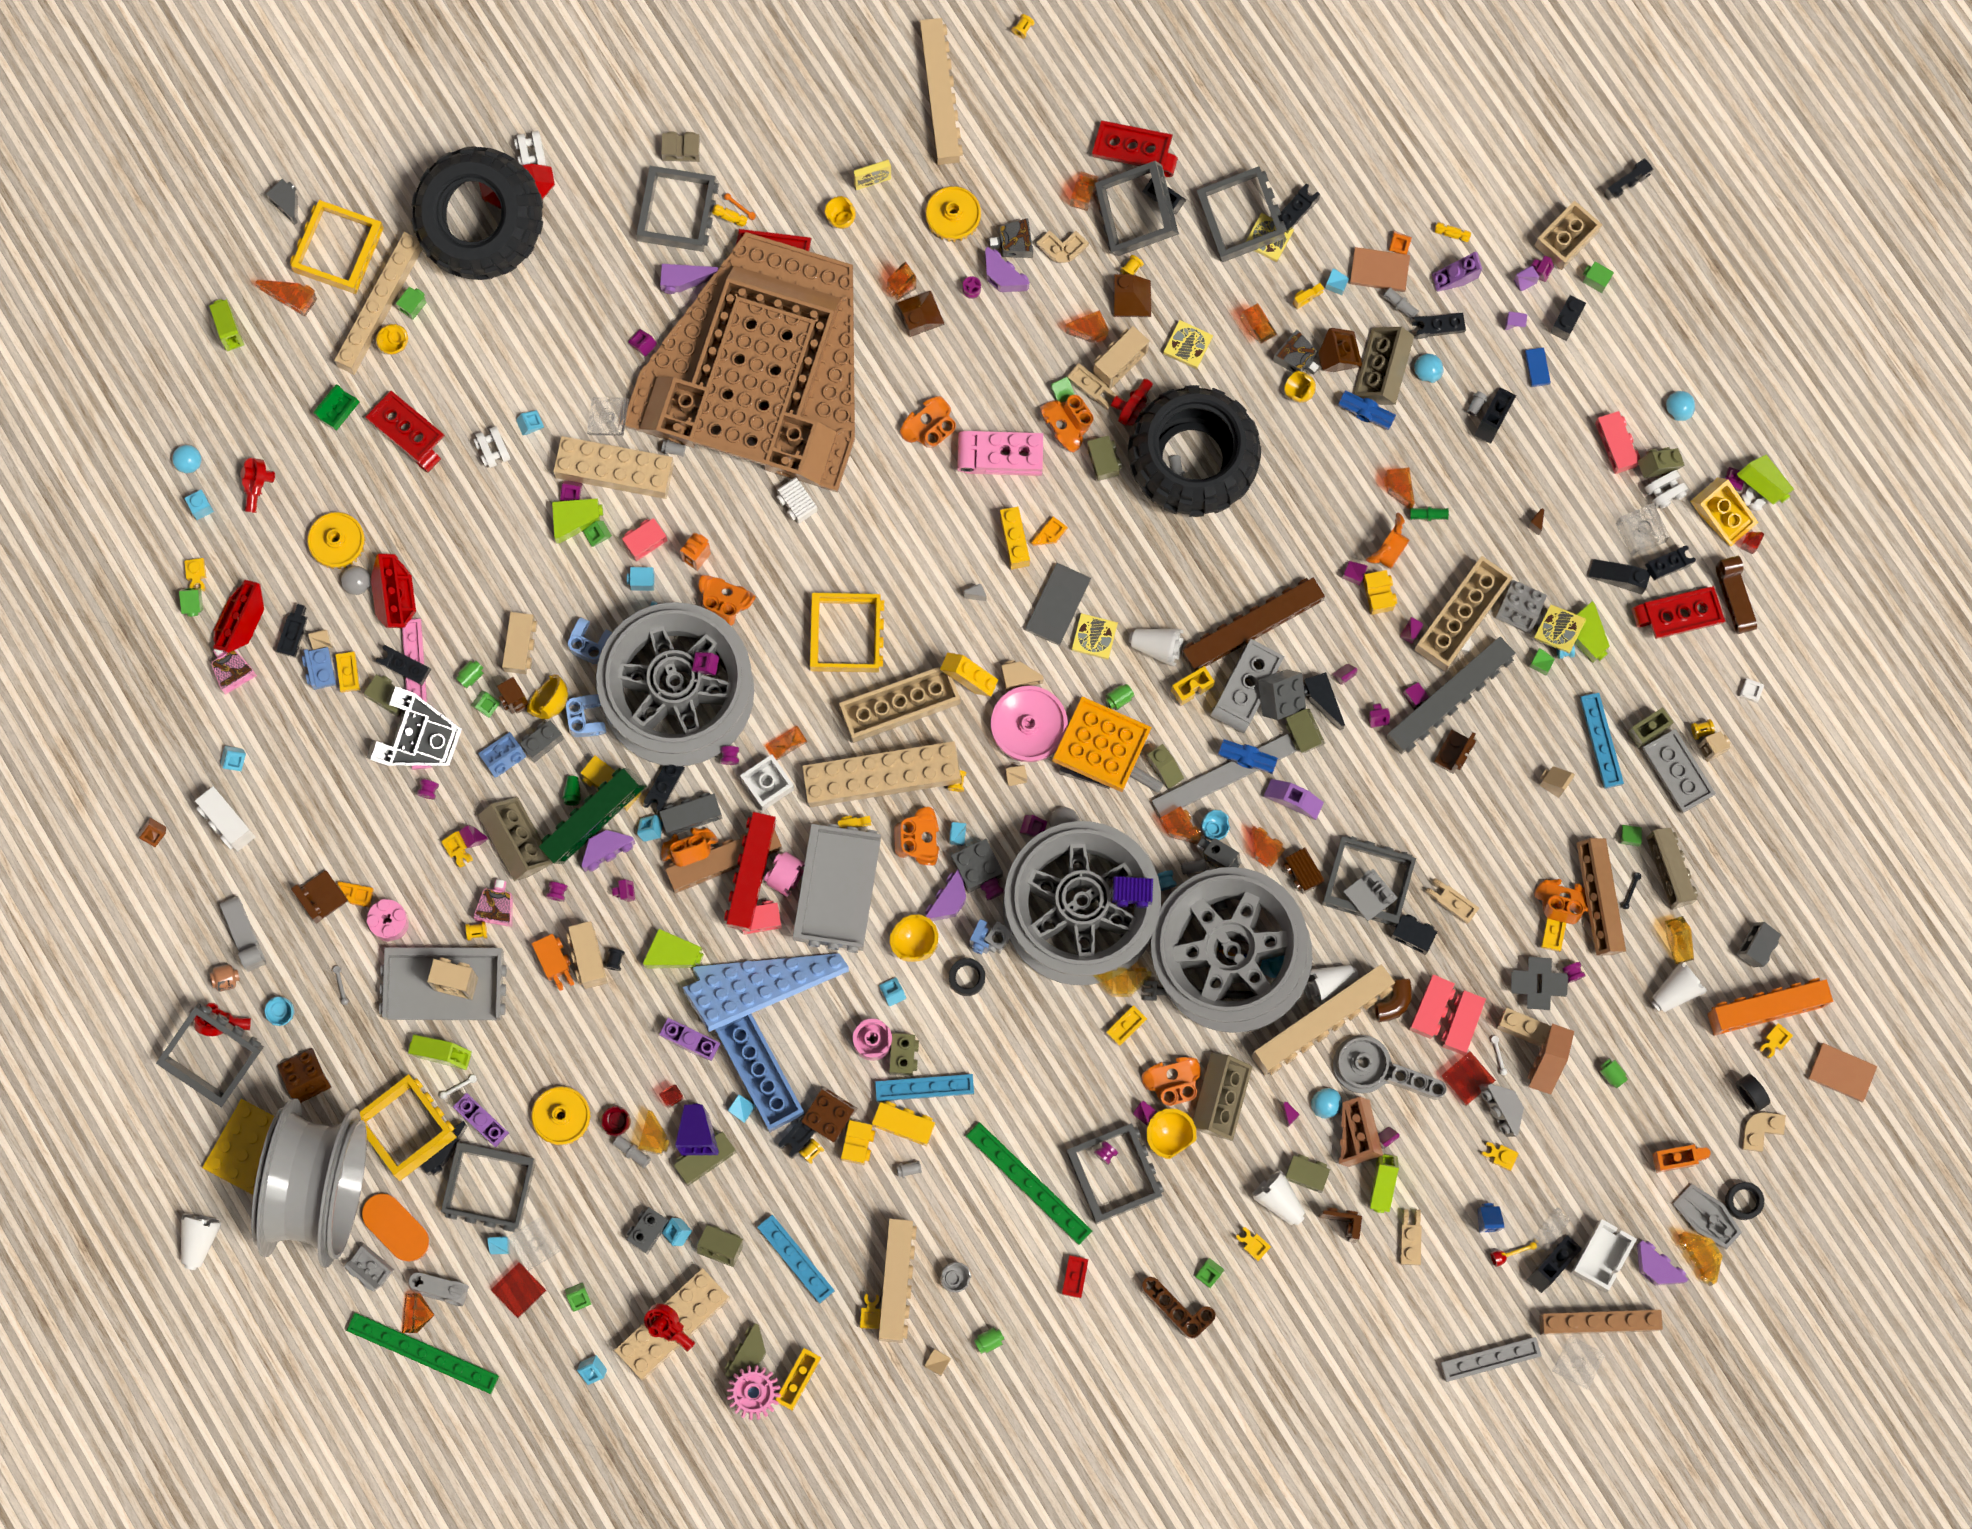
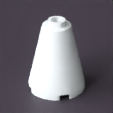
M1135 629L1130 634L1129 643H1131L1132 648L1174 667L1177 663L1173 662L1175 659H1179L1182 650L1183 638H1180V633L1183 634V630Z
M1682 961L1652 996L1654 1001L1651 1003L1658 1012L1660 1010L1666 1012L1704 994L1707 990L1700 984L1699 979Z
M1351 965L1312 969L1304 989L1309 1000H1314V1007L1318 1008L1356 982L1359 977L1358 971Z
M1281 1170L1270 1175L1271 1179L1267 1182L1264 1180L1255 1189L1252 1197L1289 1225H1298L1304 1220L1303 1215L1305 1211L1284 1173Z
M182 1214L181 1263L185 1265L184 1268L196 1270L197 1267L202 1266L221 1227L219 1220L199 1215V1217L194 1216L193 1218V1214Z

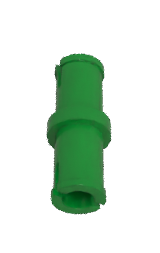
M1431 506L1427 508H1410V520H1427L1431 522V520L1449 519V508H1432Z

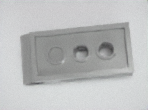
M1250 639L1210 716L1245 733L1261 703L1258 680L1275 674L1285 656ZM1253 663H1260L1261 670H1257ZM1245 679H1250L1253 682V686H1247Z

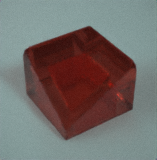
M1748 532L1740 549L1754 554L1764 537V533Z
M676 1084L659 1093L667 1108H671L684 1099Z

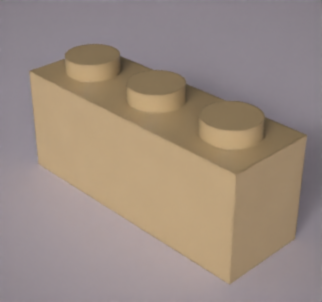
M510 612L502 665L504 672L527 674V670L531 669L532 658H530V650L533 651L535 646V639H532L533 632L537 631L538 621H535L534 615Z
M1506 1008L1501 1015L1496 1029L1541 1047L1546 1040L1551 1026Z

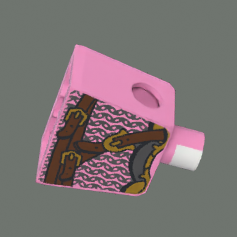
M213 650L218 659L214 660L211 665L220 688L225 695L257 676L236 650L229 653Z
M495 880L493 890H483L474 914L475 921H485L490 924L512 927L513 895L505 892L506 881Z

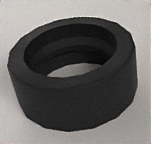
M963 958L956 961L949 971L951 988L962 996L977 994L985 984L983 966L972 958ZM971 966L977 971L979 979L974 987L963 988L957 983L956 973L961 967Z
M1748 1073L1736 1082L1739 1093L1754 1111L1759 1112L1771 1103L1766 1090L1753 1075Z
M1738 1183L1731 1187L1725 1196V1205L1728 1212L1739 1220H1749L1756 1217L1764 1207L1765 1199L1763 1192L1753 1183ZM1749 1190L1754 1194L1756 1206L1751 1212H1740L1734 1206V1196L1738 1191Z

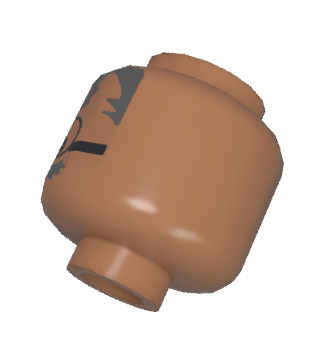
M230 964L215 967L212 973H209L212 988H216L219 992L234 989L236 981H240L238 970H233Z

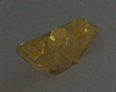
M1117 968V971H1109L1093 976L1112 997H1132L1151 978V971H1147L1146 968H1136L1135 971H1128L1127 968Z
M1688 1232L1679 1234L1678 1237L1680 1239L1678 1242L1683 1250H1687L1690 1254L1689 1260L1694 1267H1698L1701 1272L1699 1275L1705 1284L1708 1283L1709 1286L1716 1284L1722 1254L1711 1238Z

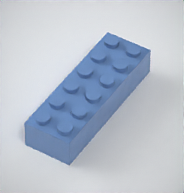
M752 1014L715 1029L769 1132L804 1115L801 1105Z

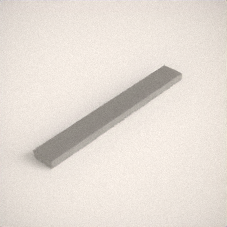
M1288 734L1258 748L1260 752L1277 757V761L1297 751ZM1232 761L1152 800V803L1161 819L1259 769L1245 768L1238 765L1236 761Z

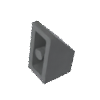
M281 179L266 195L269 201L295 225L298 223V196L295 192L297 189L291 182L286 183Z

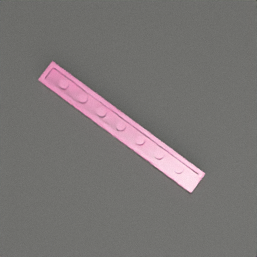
M421 618L411 619L406 627L402 628L404 655L424 664ZM406 678V690L415 693L427 703L426 680L422 686ZM424 765L412 766V770L432 768V766Z

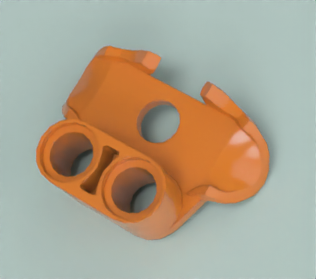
M1071 395L1066 402L1060 403V401L1053 400L1040 406L1044 421L1049 423L1056 433L1055 438L1068 451H1077L1082 445L1083 435L1088 431L1094 420L1093 414L1083 399L1078 395ZM1056 422H1065L1066 428L1059 429Z
M936 396L923 402L926 407L914 416L913 412L908 415L900 429L901 436L905 441L910 443L918 441L925 447L934 448L954 432L956 423L949 416L951 407L941 396ZM923 414H928L931 417L929 424L921 422ZM943 422L950 425V431L943 430ZM929 434H933L936 437L935 443L928 441Z
M1396 513L1395 526L1380 549L1370 557H1367V562L1381 563L1389 569L1393 567L1410 541L1401 535L1402 525L1405 523V520L1400 513Z
M708 575L700 577L699 590L703 595L702 607L716 613L730 626L735 623L736 615L740 611L748 609L756 598V595L741 586L737 587L729 584L721 578ZM730 589L732 591V594L730 596L723 595L722 590Z
M923 807L916 812L914 817L904 819L896 824L894 828L895 853L899 857L906 858L911 856L919 864L936 865L939 854V846L936 844V832L939 831L933 808ZM903 825L907 826L908 833L903 830ZM924 832L931 835L929 843L924 842L922 839ZM904 844H906V845L908 846V848H909V851H908V852L904 849V847H903Z
M692 828L691 832L694 835L678 840V835L674 834L669 841L664 842L662 845V861L671 859L679 867L695 863L707 858L710 854L711 844H716L719 840L708 828Z
M1561 879L1544 880L1537 886L1534 896L1542 901L1543 911L1547 918L1568 924H1576L1584 912H1589L1585 889L1580 884H1575L1574 890L1559 886L1562 882ZM1567 893L1570 898L1562 897L1560 894Z
M1179 1057L1176 1058L1177 1063L1163 1066L1162 1062L1155 1064L1143 1072V1085L1146 1089L1155 1091L1159 1100L1168 1106L1193 1100L1197 1095L1195 1083L1201 1075L1200 1064L1196 1058ZM1173 1068L1177 1071V1077L1170 1080L1167 1078L1166 1073L1169 1069ZM1186 1086L1192 1088L1189 1096H1184L1182 1093ZM1167 1091H1172L1173 1098L1170 1101L1164 1100V1094Z

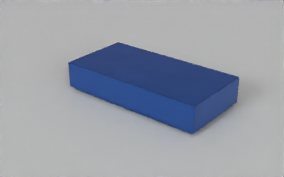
M1544 347L1525 350L1531 387L1550 385L1551 381Z

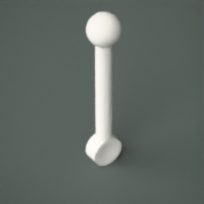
M1493 1036L1491 1038V1042L1494 1044L1496 1049L1497 1057L1501 1068L1500 1074L1506 1075L1507 1069L1504 1068L1500 1049L1498 1046L1499 1038L1497 1036Z
M471 1075L469 1079L465 1082L457 1085L456 1087L446 1092H441L439 1095L440 1098L445 1099L447 1098V1095L464 1087L465 1085L469 1083H475L477 1081V1077L475 1075Z

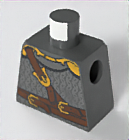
M1028 218L1000 226L999 237L989 238L990 248H1001L1003 257L1033 258Z
M1296 330L1273 358L1275 363L1293 373L1295 371L1303 372L1306 369L1314 375L1320 368V365L1313 361L1316 357V349L1299 330Z
M1202 838L1197 845V848L1204 852L1205 861L1216 869L1225 867L1238 868L1241 864L1239 852L1216 838L1211 843Z

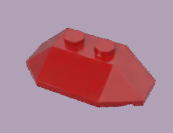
M532 163L522 165L534 178L543 200L555 186L552 167ZM479 182L482 200L501 209L496 193L487 185Z
M377 554L371 575L375 615L386 628H405L416 613L412 575L398 560L399 558L396 554Z
M244 580L242 585L229 596L213 630V648L215 650L229 653L249 644L265 610L259 583Z

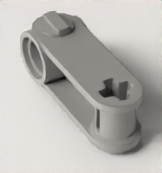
M414 1273L409 1278L411 1290L417 1295L444 1301L455 1306L464 1305L469 1286L464 1283L423 1273ZM419 1281H422V1284H419L418 1287H416L415 1283H419Z

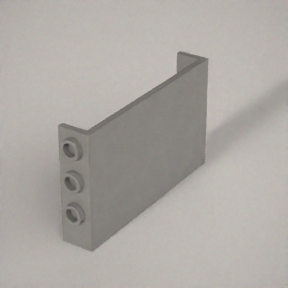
M811 824L793 933L794 941L805 942L812 947L826 945L828 949L832 950L846 948L848 952L858 953V950L863 951L881 834H877V831L867 829L866 832L858 831V828L855 827L843 829L839 828V825L828 824V826Z
M385 948L384 964H381L380 968L381 976H384L383 984H380V995H383V1003L379 1004V1014L382 1015L384 1020H502V1015H505L506 1005L502 1003V997L506 996V984H503V977L507 975V966L503 965V949ZM446 958L456 965L459 962L470 965L478 976L473 1000L433 990L427 981L434 959Z

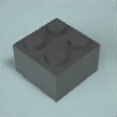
M1286 669L1258 680L1263 717L1279 720L1306 709L1301 672Z
M987 839L951 855V860L956 870H959L968 893L981 888L982 884L991 879L1003 877V871Z

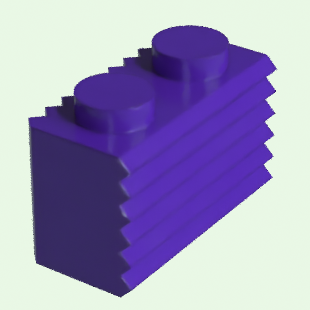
M1116 876L1113 878L1112 903H1116V906L1127 907L1128 904H1136V907L1147 908L1148 905H1152L1153 878Z

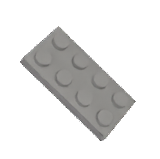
M1676 729L1642 748L1682 814L1716 794Z

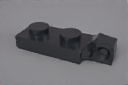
M297 604L295 613L290 612V615L287 616L276 649L277 653L296 658L308 618L305 616L307 608L304 605Z

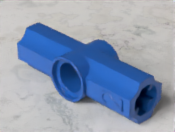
M1346 390L1338 404L1339 407L1354 413L1361 421L1372 422L1387 430L1390 429L1396 417L1394 413L1379 407L1375 401L1369 398H1360Z
M1223 739L1218 753L1221 757L1236 761L1242 767L1256 768L1273 774L1278 760L1275 756L1260 752L1256 747L1246 744L1240 745Z

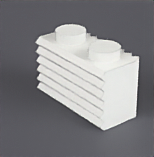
M796 477L777 489L778 496L776 497L782 506H787L789 509L787 513L793 521L796 519L798 523H801L817 512V506Z

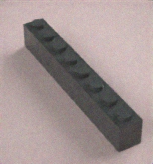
M1501 636L1497 638L1388 733L1386 739L1401 755L1405 751L1407 753L1412 751L1416 747L1415 742L1419 739L1423 741L1430 735L1429 730L1433 727L1437 729L1444 722L1443 718L1446 715L1452 716L1458 710L1457 706L1461 702L1463 704L1467 703L1472 698L1471 694L1475 690L1479 692L1486 686V680L1489 678L1493 680L1500 673L1499 669L1501 667H1508L1514 661L1513 657L1516 652Z

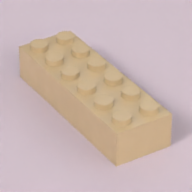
M561 436L553 472L557 479L667 499L674 460L670 456Z
M1481 556L1419 641L1415 651L1446 672L1513 577Z
M940 666L839 703V709L852 743L959 705L960 696L953 678L941 671Z
M889 1219L879 1341L903 1343V1339H907L908 1325L904 1324L905 1319H909L910 1305H906V1301L911 1299L912 1286L908 1285V1279L913 1277V1266L910 1265V1259H914L915 1246L911 1244L912 1239L916 1240L917 1226H913V1221Z
M702 1268L665 1305L670 1306L676 1311L679 1322L684 1325L682 1331L688 1337H691L730 1300V1297ZM643 1323L614 1351L643 1381L676 1351L680 1345L675 1341L668 1342L665 1338L652 1337L645 1323Z

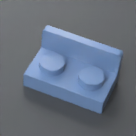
M326 647L312 651L305 649L302 661L304 667L308 668V674H306L307 684L311 685L314 690L337 685L329 648Z
M510 732L478 753L495 778L526 758L523 749Z
M982 919L979 920L969 945L972 947V951L980 955L982 953L987 954L989 951V944L984 942L989 929L986 928L987 922Z

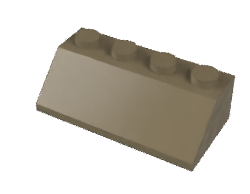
M1402 326L1372 328L1354 395L1363 399L1369 398L1380 405H1396L1414 340L1413 334Z
M518 797L490 804L478 815L514 881L528 878L553 864L539 848L542 844L541 838Z
M1672 828L1653 830L1646 837L1671 910L1693 904L1697 900L1698 893L1695 886L1691 884L1690 870L1684 865L1685 857L1683 851L1678 848L1676 832H1673Z
M1211 1053L1193 1118L1196 1130L1233 1141L1253 1066L1230 1055Z

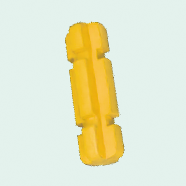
M719 204L714 205L712 210L714 215H720L721 218L732 223L736 222L739 226L743 227L747 223L748 218L746 216L739 215V213L726 207L724 209Z
M1440 222L1436 224L1435 233H1444L1445 236L1455 239L1461 238V241L1469 242L1471 237L1470 231H1461L1462 229L1450 225L1444 226L1445 224Z

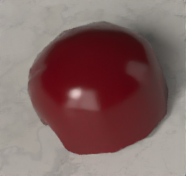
M613 1106L603 1113L601 1126L607 1135L620 1136L625 1134L630 1128L631 1118L626 1109L620 1106Z

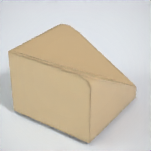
M327 630L308 634L313 650L326 647L329 649L333 648L331 637Z
M1025 765L1006 769L1005 774L1008 786L1027 783Z
M934 1349L924 1367L942 1376L951 1358Z

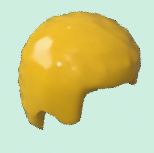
M844 196L832 198L824 209L828 222L839 229L851 226L856 217L855 207Z
M397 324L384 326L376 336L378 348L386 354L394 355L400 353L408 343L407 331L404 327Z
M1295 371L1288 378L1284 391L1295 402H1307L1315 394L1316 382L1309 374Z

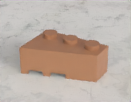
M1552 1023L1546 1040L1541 1045L1539 1056L1535 1058L1534 1068H1530L1528 1074L1530 1088L1552 1094L1568 1061L1575 1031Z
M1360 1096L1343 1102L1341 1122L1343 1132L1342 1139H1340V1146L1342 1148L1339 1164L1351 1167L1383 1156L1370 1100Z

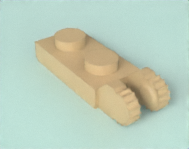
M1078 363L1067 376L1069 381L1108 410L1110 404L1101 395L1104 392L1110 399L1114 400L1116 394L1103 381Z
M1434 878L1432 880L1434 886L1444 892L1441 896L1430 888H1427L1425 892L1468 925L1479 910V907L1449 885L1446 886L1440 880Z
M1408 1209L1403 1210L1400 1265H1421V1210L1415 1211V1225H1408L1409 1212Z

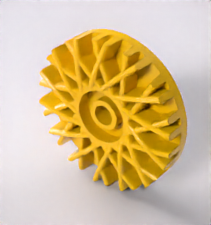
M949 186L938 190L930 197L926 206V223H928L932 233L937 234L938 238L941 237V240L945 238L949 242L951 240L956 242L957 239H960V241L963 238L967 239L968 235H973V232H976V228L981 221L979 201L974 194L962 187Z
M331 512L319 517L312 524L307 537L308 548L312 556L320 565H324L327 568L331 567V569L346 568L347 565H353V562H357V558L361 557V552H364L363 547L366 540L359 522L349 514L342 512ZM335 538H339L338 541L333 542Z
M558 1086L546 1090L537 1098L532 1108L531 1119L535 1131L543 1140L552 1145L560 1146L573 1144L574 1141H578L580 1137L584 1136L583 1134L590 1125L591 1112L586 1099L578 1091L570 1087ZM564 1113L565 1117L558 1119V1114Z

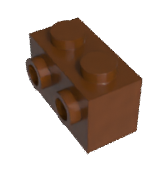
M514 677L497 686L501 694L498 697L506 711L509 709L513 714L515 712L520 713L526 709L528 701Z

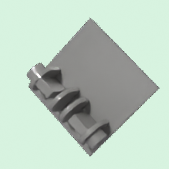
M1374 869L1368 870L1363 877L1343 891L1367 921L1398 899Z

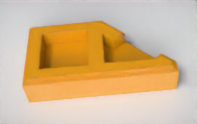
M1052 516L1031 544L1037 546L1057 543L1068 527Z
M338 881V886L350 904L370 908L373 888Z

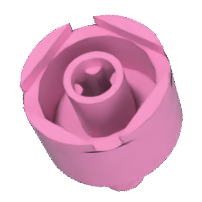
M785 852L776 856L773 862L775 867L772 871H768L764 881L767 882V886L788 897L791 894L788 890L790 888L794 889L803 875L804 869L802 867L805 866V862Z
M382 899L370 908L367 915V924L370 930L382 941L389 942L402 938L409 927L406 911L398 902ZM386 918H387V919L390 918V919L392 920V922H391V923H389V922L386 923L384 920H385Z
M867 1019L856 1027L853 1033V1045L860 1057L870 1061L879 1060L885 1057L891 1049L892 1034L889 1027L882 1021ZM870 1036H874L875 1039H878L875 1041L874 1044H871L870 1041H867L870 1039Z

